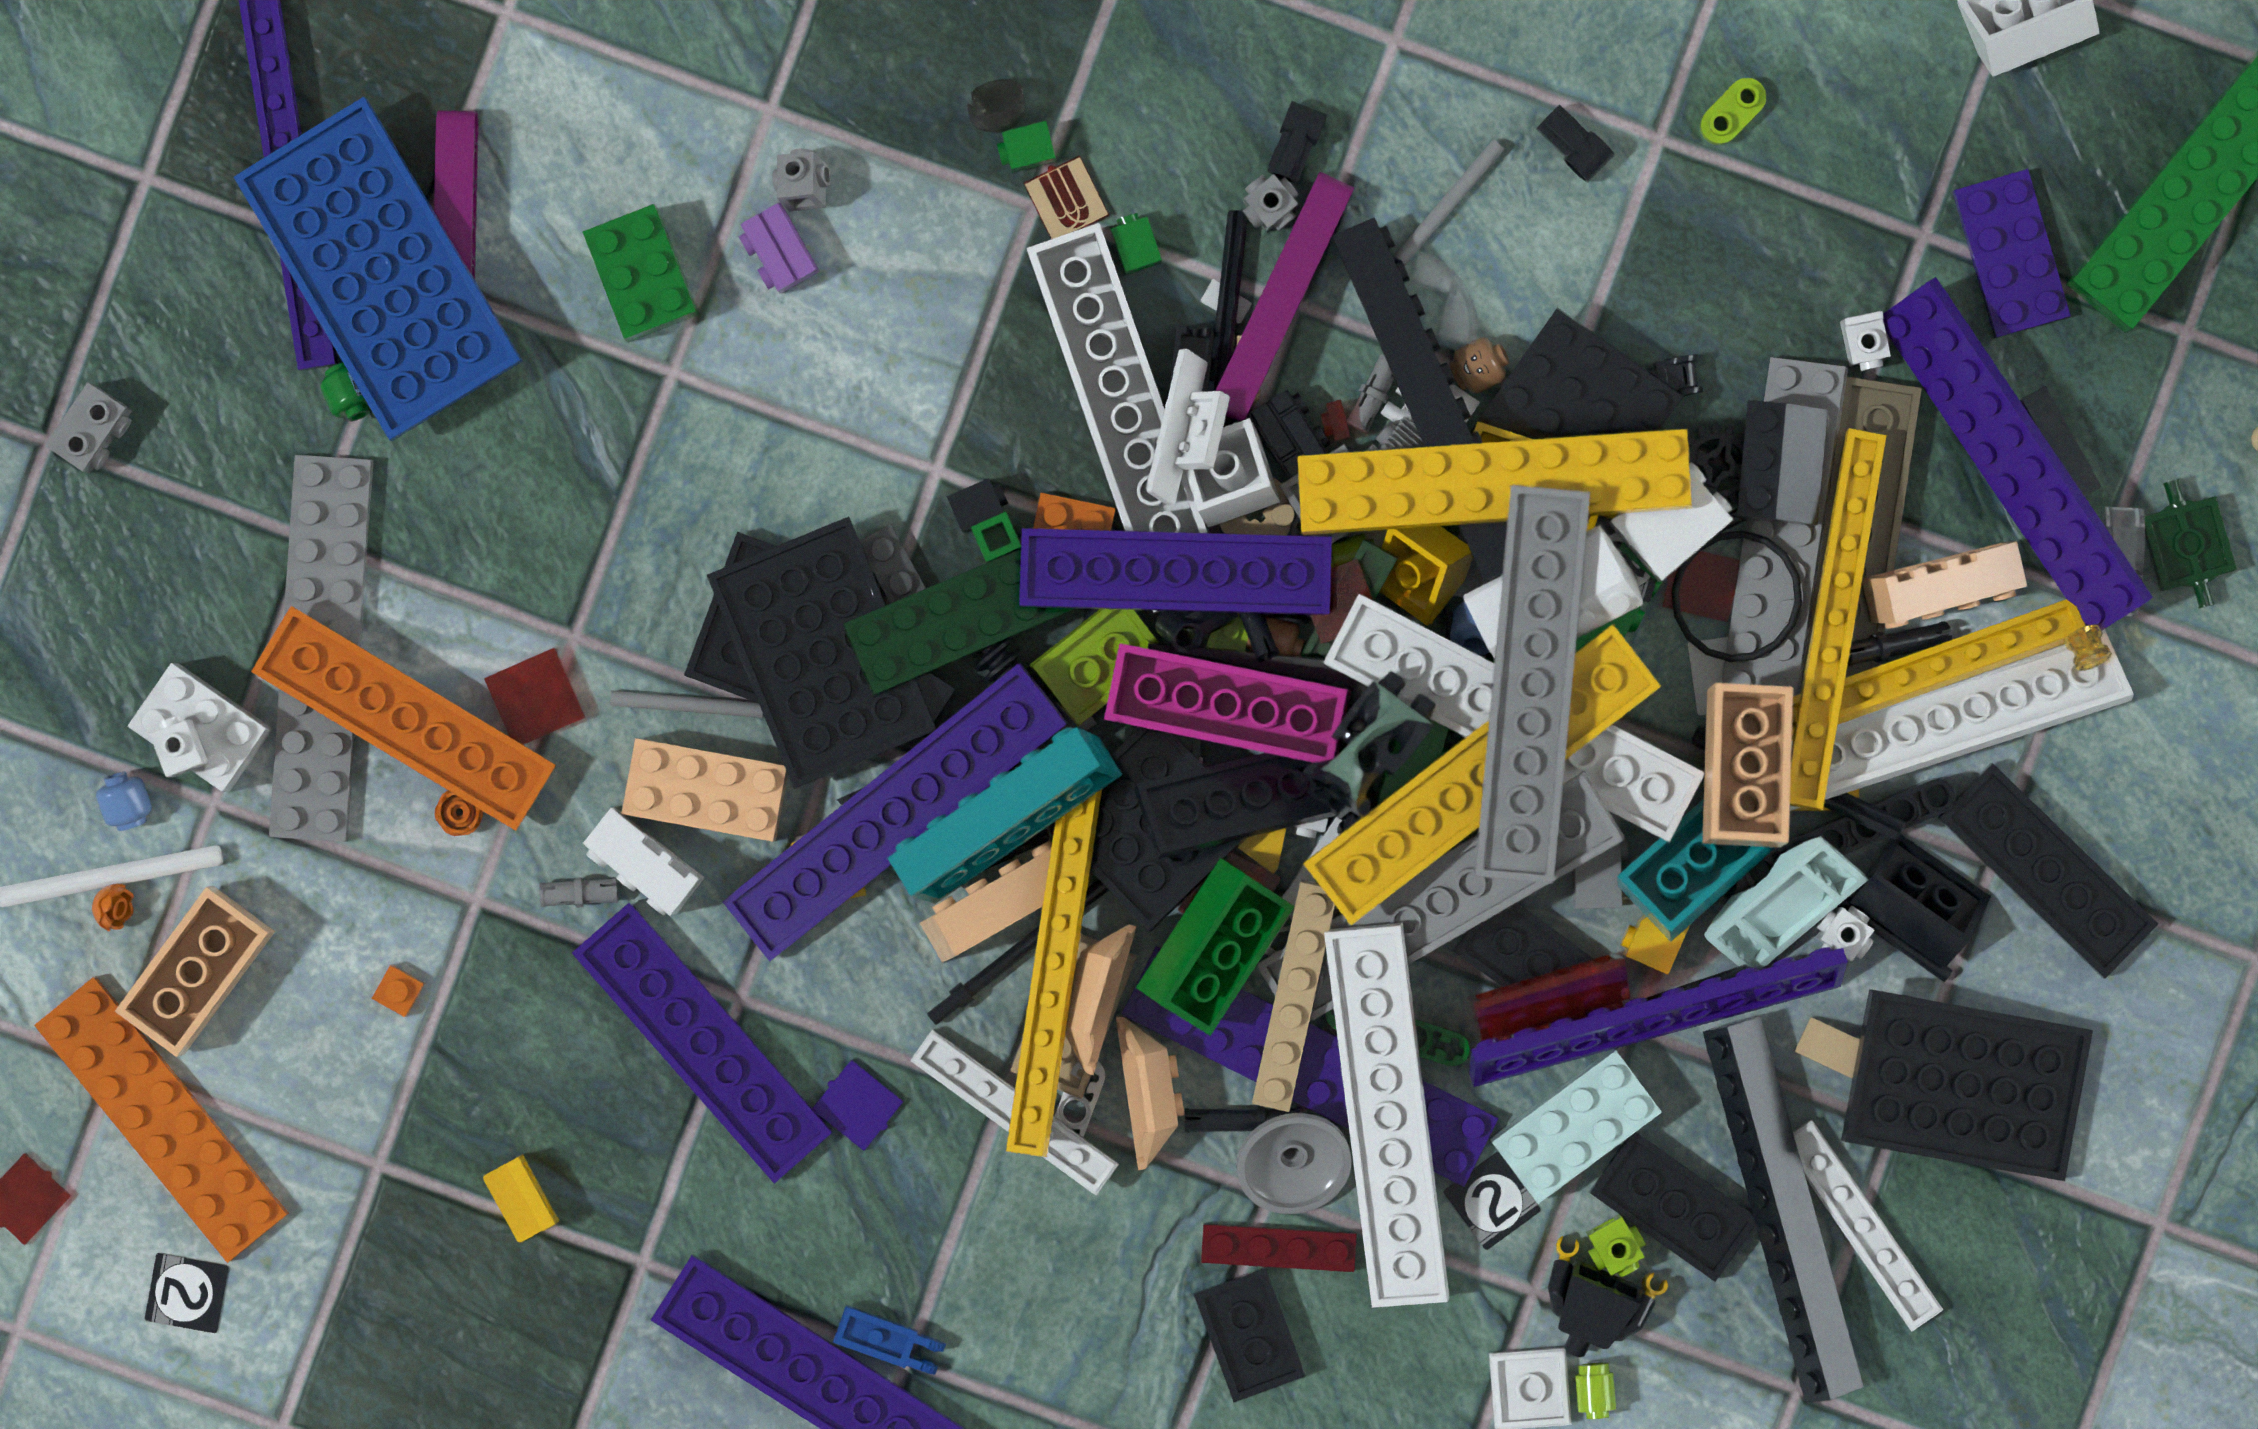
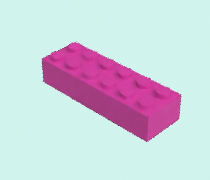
M1119 643L1104 719L1309 762H1325L1338 756L1341 739L1336 741L1331 736L1347 714L1351 690Z

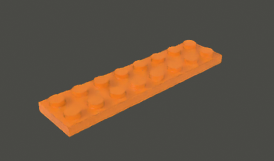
M290 606L251 671L515 831L518 830L556 767V764L293 606Z
M96 976L92 977L34 1026L228 1263L289 1213L144 1034L115 1012L119 1006L118 1002Z

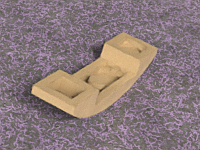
M1810 1017L1794 1052L1852 1079L1860 1040Z

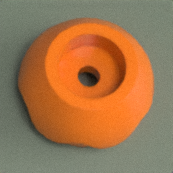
M449 790L441 795L435 808L436 821L444 832L452 836L468 835L474 832L483 818L482 810ZM459 808L463 810L461 816L456 814V810Z
M111 884L104 887L96 894L93 900V916L99 926L107 931L122 929L125 921L133 915L132 899L134 895L131 891L125 889L126 886L123 884Z

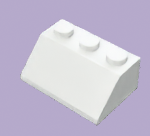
M1957 0L1976 51L1992 77L2100 34L2093 0Z

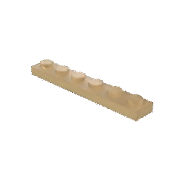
M1303 879L1300 881L1252 1104L1286 1112L1290 1111L1325 953L1324 932L1330 930L1335 907L1329 896L1316 882Z

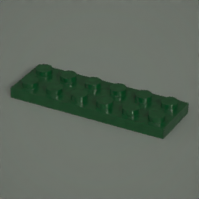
M1020 548L846 622L842 626L873 696L1078 608L1019 606Z

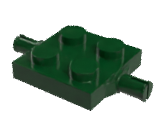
M2179 479L2165 482L2163 485L2169 506H2166L2158 513L2140 517L2160 591L2179 586L2193 587L2199 609L2214 605L2208 582H2211L2218 575L2237 570L2217 497L2214 496L2200 501H2184Z

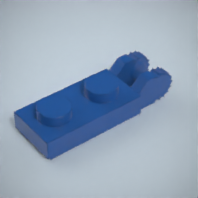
M848 1305L844 1309L833 1340L835 1344L902 1368L908 1366L933 1375L936 1374L938 1366L929 1360L910 1356L913 1345L915 1343L934 1352H944L946 1343L918 1334V1330Z

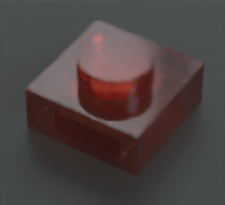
M1337 400L1326 403V412L1320 414L1325 435H1333L1334 443L1350 439L1342 401Z

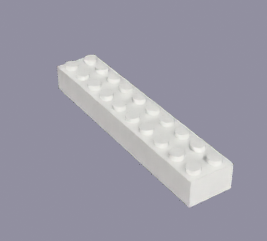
M1100 223L1028 247L1027 252L1124 530L1208 533L1204 521L1197 510L1185 470L1182 473L1174 505H1166L1146 491L1165 409Z

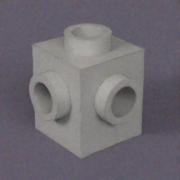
M799 148L792 150L790 154L777 155V169L773 170L772 175L777 199L790 212L826 208V187L830 186L831 183L829 166L814 151Z
M1274 174L1268 179L1261 175L1245 188L1248 195L1244 198L1243 203L1247 208L1243 210V213L1256 229L1262 225L1266 232L1270 231L1273 227L1280 231L1296 218L1293 211L1297 209L1298 203L1294 198L1299 194L1285 177L1279 181ZM1268 194H1273L1278 198L1279 203L1276 207L1269 208L1264 204V197Z

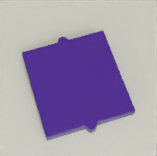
M851 1059L835 1081L830 1080L828 1082L829 1088L812 1109L864 1151L880 1130L888 1128V1120L904 1101Z

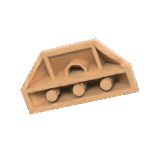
M1129 924L1080 952V956L1076 960L1065 1037L1087 1074L1094 1075L1137 926Z
M1119 1015L1116 1016L1137 1166L1138 1170H1143L1148 1167L1177 1128V1116L1185 1115L1182 1093L1174 1094L1172 1078L1179 1077L1176 1055L1168 1056V1050L1164 1044L1129 1018Z

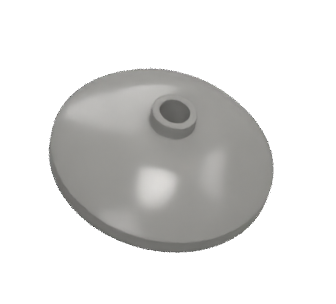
M1306 1113L1280 1115L1256 1127L1242 1143L1236 1161L1238 1180L1246 1196L1261 1208L1280 1214L1304 1213L1328 1203L1346 1184L1352 1166L1350 1148L1343 1133L1330 1121ZM1289 1148H1295L1292 1151H1285Z

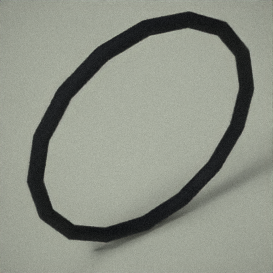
M1744 530L1717 533L1678 567L1671 590L1674 618L1686 640L1705 655L1727 662L1756 660L1778 648L1795 627L1802 605L1800 576L1788 553L1768 537ZM1744 538L1764 544L1782 558L1793 580L1795 601L1788 624L1773 642L1755 652L1731 655L1708 648L1692 635L1681 615L1679 590L1686 568L1700 551L1721 540Z

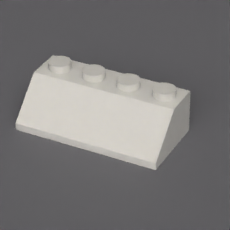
M1600 525L1586 532L1576 638L1643 605L1636 574ZM1502 576L1463 595L1480 634L1494 658Z

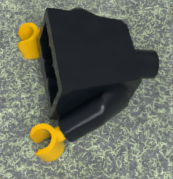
M1561 1236L1556 1243V1252L1559 1255V1259L1554 1261L1548 1284V1292L1552 1312L1559 1317L1558 1329L1569 1334L1564 1345L1566 1351L1574 1356L1584 1357L1590 1344L1602 1349H1608L1614 1341H1623L1641 1331L1656 1304L1654 1301L1655 1296L1666 1292L1668 1288L1667 1280H1662L1658 1290L1654 1291L1650 1287V1281L1655 1273L1646 1274L1642 1279L1641 1287L1615 1275L1611 1276L1606 1271H1599L1596 1267L1575 1259L1572 1265L1570 1259L1577 1254L1579 1242L1576 1239L1574 1251L1565 1253L1560 1247L1563 1236Z

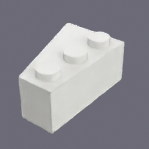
M611 807L583 842L589 849L586 855L602 868H605L608 864L619 873L616 877L618 881L633 892L636 889L649 898L646 902L660 914L665 915L667 913L669 916L677 914L705 877L630 818L621 814L622 812L616 807Z

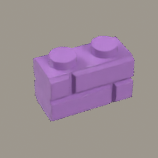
M781 202L740 224L745 233L738 237L749 256L757 253L763 264V267L757 269L768 290L775 286L781 294L820 272Z

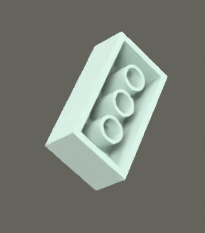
M1612 1049L1491 1137L1490 1141L1533 1199L1539 1204L1661 1114L1662 1111L1619 1053Z

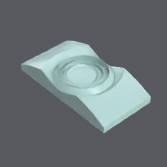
M1821 836L1781 854L1767 877L1763 878L1755 887L1732 895L1714 918L1704 935L1707 941L1736 965L1746 964L1747 968L1756 967L1758 971L1762 970L1868 881L1862 871Z

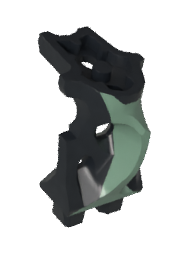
M1390 671L1378 683L1373 681L1367 687L1331 737L1334 740L1341 739L1348 743L1343 751L1336 758L1329 761H1315L1309 764L1302 772L1310 781L1307 793L1328 806L1339 819L1350 811L1364 819L1370 810L1371 802L1366 798V792L1372 781L1382 772L1393 775L1418 748L1433 726L1428 720L1436 704L1420 693L1409 706L1398 699L1397 696L1407 683L1393 671ZM1359 718L1364 719L1367 723L1366 728L1359 734H1353L1350 729L1353 722ZM1392 740L1399 741L1401 744L1399 752L1395 755L1390 754L1387 749L1388 744ZM1365 748L1372 753V763L1367 768L1361 766L1358 761V753Z

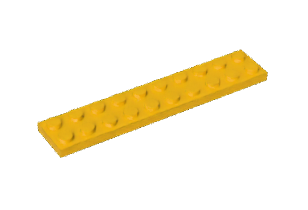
M1687 429L1298 456L1301 532L1303 535L1508 521L1511 485L1590 492L1588 516L1692 509Z
M1613 624L1575 652L1565 760L1661 687ZM1489 720L1373 808L1364 819L1360 818L1303 863L1350 925L1358 921L1479 827Z

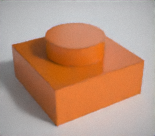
M390 965L371 999L401 1016L407 1017L425 983L398 967Z

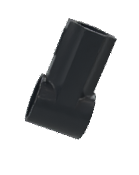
M1291 101L1279 132L1282 135L1274 150L1267 172L1281 179L1285 177L1288 181L1298 184L1311 148L1316 146L1328 114Z
M1560 104L1536 128L1564 156L1563 160L1569 168L1587 183L1615 155L1599 136L1592 131L1587 132Z
M1162 611L1157 617L1156 630L1177 652L1188 654L1200 646L1203 637L1236 621L1238 614L1226 612Z

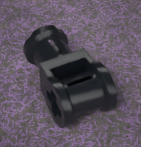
M1698 354L1665 359L1662 362H1655L1653 368H1647V370L1684 396L1704 392L1703 387L1698 384L1695 362L1698 361ZM1682 368H1683V372H1684L1685 384H1684V379H1683Z

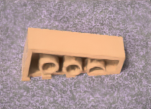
M2017 541L2001 542L1862 578L1871 622L1885 623L1886 629L1909 624L1908 620L1921 617L1924 620L1942 616L1945 609L1956 606L1958 610L1980 606L1979 600L1993 596V601L2012 598L2016 596V589L2027 587Z
M1051 840L1030 851L1034 858L1023 865L1016 859L1000 868L998 872L1001 877L988 884L984 877L965 888L968 896L955 902L951 896L932 907L935 915L920 922V925L942 963L961 954L1043 906L1052 846Z

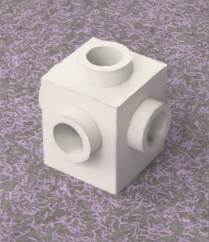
M1851 905L1848 911L1842 907H1837L1835 911L1829 912L1822 918L1816 927L1820 931L1815 938L1823 943L1821 948L1830 947L1832 950L1843 948L1847 960L1853 961L1856 956L1862 959L1874 942L1870 938L1874 930L1867 925L1870 918ZM1846 927H1850L1854 931V937L1850 942H1845L1841 938V932Z

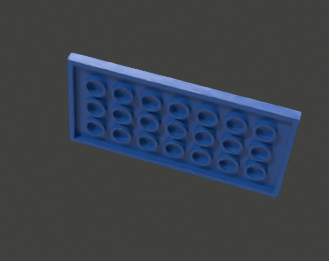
M360 98L234 176L242 193L390 441L397 439L523 362L367 98Z

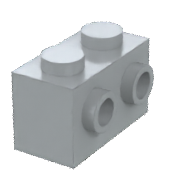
M87 382L44 446L82 472L91 473L93 468L99 470L110 454L107 447L114 437L121 438L130 426L132 420L128 417L133 410L95 384Z

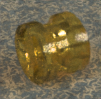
M2088 625L2079 628L2064 639L2067 650L2073 652L2075 656L2073 663L2078 671L2093 669L2106 662L2112 655L2108 645L2102 643L2101 637L2103 633L2098 625Z

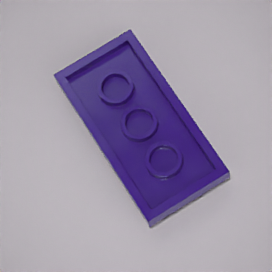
M2022 170L1952 191L1994 338L2070 317L2071 315L2029 170Z

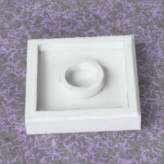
M1564 1347L1489 1352L1494 1429H1524L1572 1425L1567 1355Z

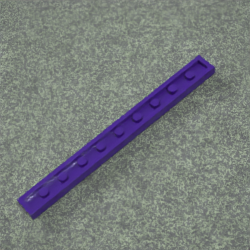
M239 0L260 137L265 158L302 135L280 0ZM280 257L298 370L303 371L337 365V352Z

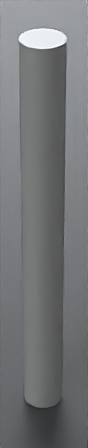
M1494 139L1489 143L1394 254L1397 260L1401 259L1404 265L1409 262L1505 150L1502 145Z
M611 691L610 706L763 718L764 716L759 703L750 701Z

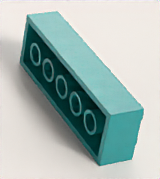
M1068 727L1060 731L1052 738L1054 743L1042 751L1037 749L1025 755L1021 759L1022 765L1012 772L1005 771L995 776L989 782L990 787L982 793L968 795L958 803L959 808L948 816L946 814L938 816L929 822L926 826L928 830L917 838L911 836L900 842L895 847L897 852L889 856L888 860L909 895L934 904L938 903L1123 775L1100 737L1077 727L1074 729Z

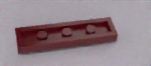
M1203 1223L1201 1263L1354 1272L1357 1233Z

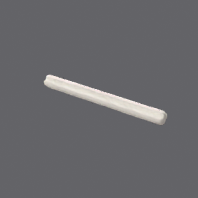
M214 845L0 887V907L101 889L111 884H127L220 866L223 864L222 850L220 846Z

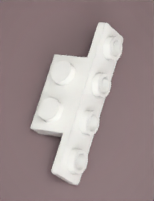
M1180 349L1178 352L1146 488L1147 493L1166 505H1174L1176 503L1183 470L1214 468L1230 399L1222 391L1201 392L1207 370V362L1188 349Z

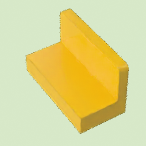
M523 1154L483 1176L486 1186L518 1242H523L559 1222L556 1213Z

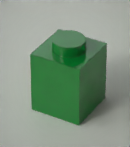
M1046 121L1002 132L1004 142L997 143L1002 166L1010 164L1012 173L1056 162Z
M1138 213L1116 220L1118 226L1111 228V233L1125 275L1162 264L1148 217L1139 219Z
M1007 512L971 527L986 563L1021 548Z

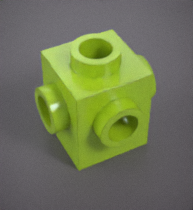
M1620 1214L1586 1232L1594 1246L1588 1253L1599 1271L1606 1268L1611 1276L1618 1273L1620 1277H1623L1640 1267L1638 1261L1644 1258L1640 1248L1646 1246V1243L1637 1227L1634 1225L1628 1228ZM1622 1243L1621 1251L1612 1253L1613 1245Z

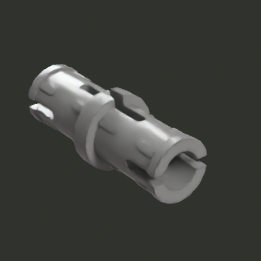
M1379 355L1366 384H1361L1358 390L1361 394L1346 421V424L1368 434L1382 403H1387L1389 399L1387 393L1394 380L1384 355Z
M582 877L574 878V881L539 883L541 907L575 905V908H583L584 904L618 903L616 878L582 881Z

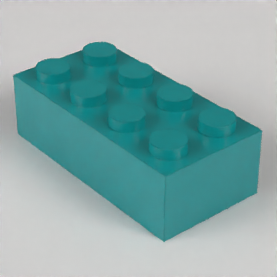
M1704 799L1681 819L1670 842L1659 838L1617 876L1618 887L1670 942L1776 848L1704 844Z

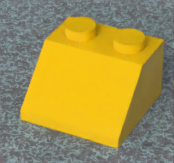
M1441 526L1388 529L1382 548L1399 558L1380 593L1425 625L1431 624L1466 579L1473 559L1468 545Z

